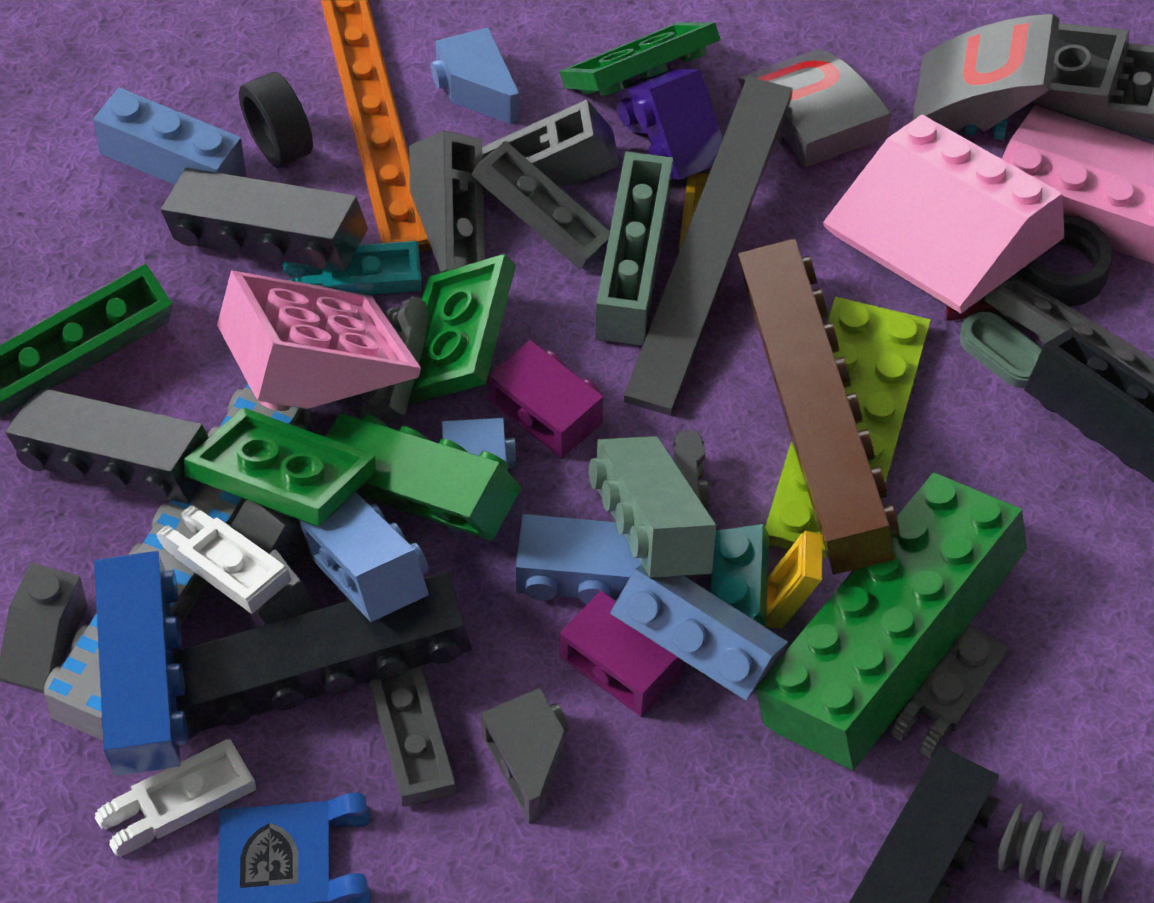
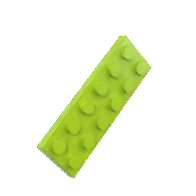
M835 297L827 322L833 323L839 345V352L833 353L834 359L844 357L851 382V387L844 389L846 395L856 393L863 422L856 424L858 431L868 430L874 450L875 459L868 461L870 469L880 466L886 485L931 319ZM792 440L765 526L769 536V544L785 549H790L805 530L820 534ZM823 544L822 558L828 559Z

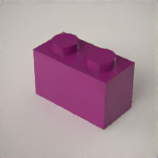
M531 340L488 375L489 402L561 459L603 423L604 396H602L597 386L588 379H580L565 367L562 360L555 353L549 350L544 351Z
M600 591L560 631L559 657L642 717L682 675L683 660L610 614L616 601Z

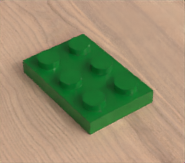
M677 22L560 70L559 74L566 89L582 90L584 95L599 91L601 96L609 95L626 88L625 80L640 74L641 79H645L667 71L666 63L680 57L681 62H686L706 55L708 53L706 46L720 41L721 38L715 22Z
M505 254L428 277L422 300L429 307L430 318L427 319L426 340L419 362L421 370L419 377L414 380L408 404L422 402L486 384L516 265Z
M243 407L184 459L186 477L295 517L301 521L320 526L375 473V455Z

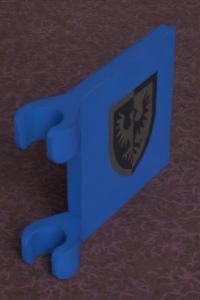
M348 793L329 801L219 809L217 903H370L371 891L369 886H367L365 875L352 873L330 880V825L337 827L368 825L370 810L365 796L361 793Z

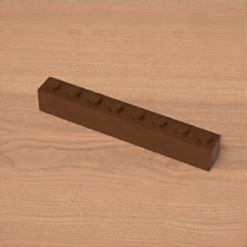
M795 238L738 253L748 298L820 534L823 535V544L832 574L836 575L894 560L895 556L891 538L900 536L897 517L893 505L885 507L882 505L881 498L887 497V490L880 466L870 469L868 461L875 459L871 438L867 429L861 431L857 429L856 424L863 422L856 393L846 395L844 388L851 387L848 369L844 357L834 359L833 353L839 352V345L833 323L823 324L822 322L823 318L828 317L821 288L816 290L811 288V285L817 284V279L810 255L801 257Z

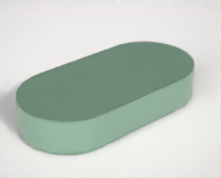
M991 312L973 313L963 321L961 326L960 343L967 353L1009 385L1018 388L1026 387L1042 348L1002 317Z

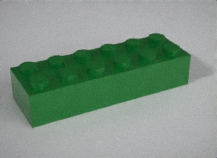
M933 472L897 516L900 536L891 538L895 559L852 570L755 688L764 725L778 735L854 771L1027 551L1023 511L1021 508Z

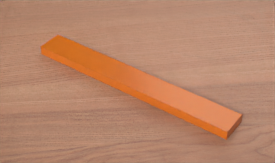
M320 0L381 243L418 242L419 252L432 250L410 192V157L368 0Z

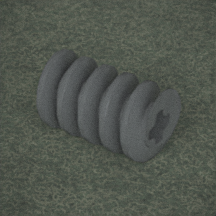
M1019 803L999 846L998 869L1005 873L1018 861L1019 879L1026 882L1037 871H1040L1039 888L1045 892L1059 880L1061 881L1060 898L1068 901L1078 890L1082 891L1081 903H1096L1099 899L1102 900L1124 849H1120L1110 860L1105 859L1106 841L1099 839L1087 851L1084 849V831L1079 829L1068 841L1063 840L1064 822L1058 820L1046 832L1042 830L1043 813L1037 811L1027 822L1022 821L1023 803Z

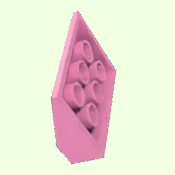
M1034 105L1011 138L1002 159L1061 192L1063 196V214L1079 216L1096 224L1107 235L1113 250L1154 264V144Z
M920 115L887 138L824 220L823 225L840 240L957 312L962 313L1064 238L1063 196L1061 192L930 118Z
M231 270L217 326L254 396L263 406L277 411H287L290 409V406L309 409L419 377L421 367L372 295Z

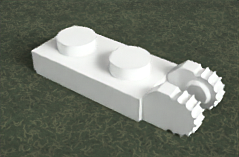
M190 505L181 514L188 529L195 534L191 539H187L169 525L163 527L156 534L162 547L170 555H173L175 559L182 562L251 614L291 582L288 569L284 564L218 517L213 519L203 511L198 510L194 505Z
M226 739L181 761L180 767L167 768L131 786V791L113 799L111 802H107L100 809H97L95 819L101 829L105 828L106 830L135 816L141 809L145 818L117 832L115 836H112V840H110L109 845L114 854L121 857L150 843L155 836L159 839L255 791V780L231 739Z

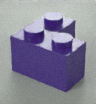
M668 69L659 75L627 84L626 88L617 92L620 99L617 101V111L622 123L629 127L633 133L648 134L651 143L648 149L650 155L673 157L672 179L680 180L713 166L723 137L700 69Z

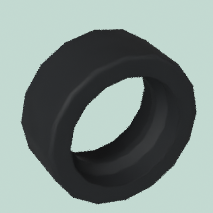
M270 72L240 86L238 95L244 120L256 145L270 164L274 167H282L312 152L313 137L307 116L293 88L280 73Z
M1063 214L1064 238L1057 244L1070 245L1083 251L1093 263L1092 269L1081 275H1060L1046 269L1036 258L1018 271L1017 274L1071 307L1085 304L1100 294L1107 283L1112 264L1113 249L1107 235L1096 224L1079 216Z

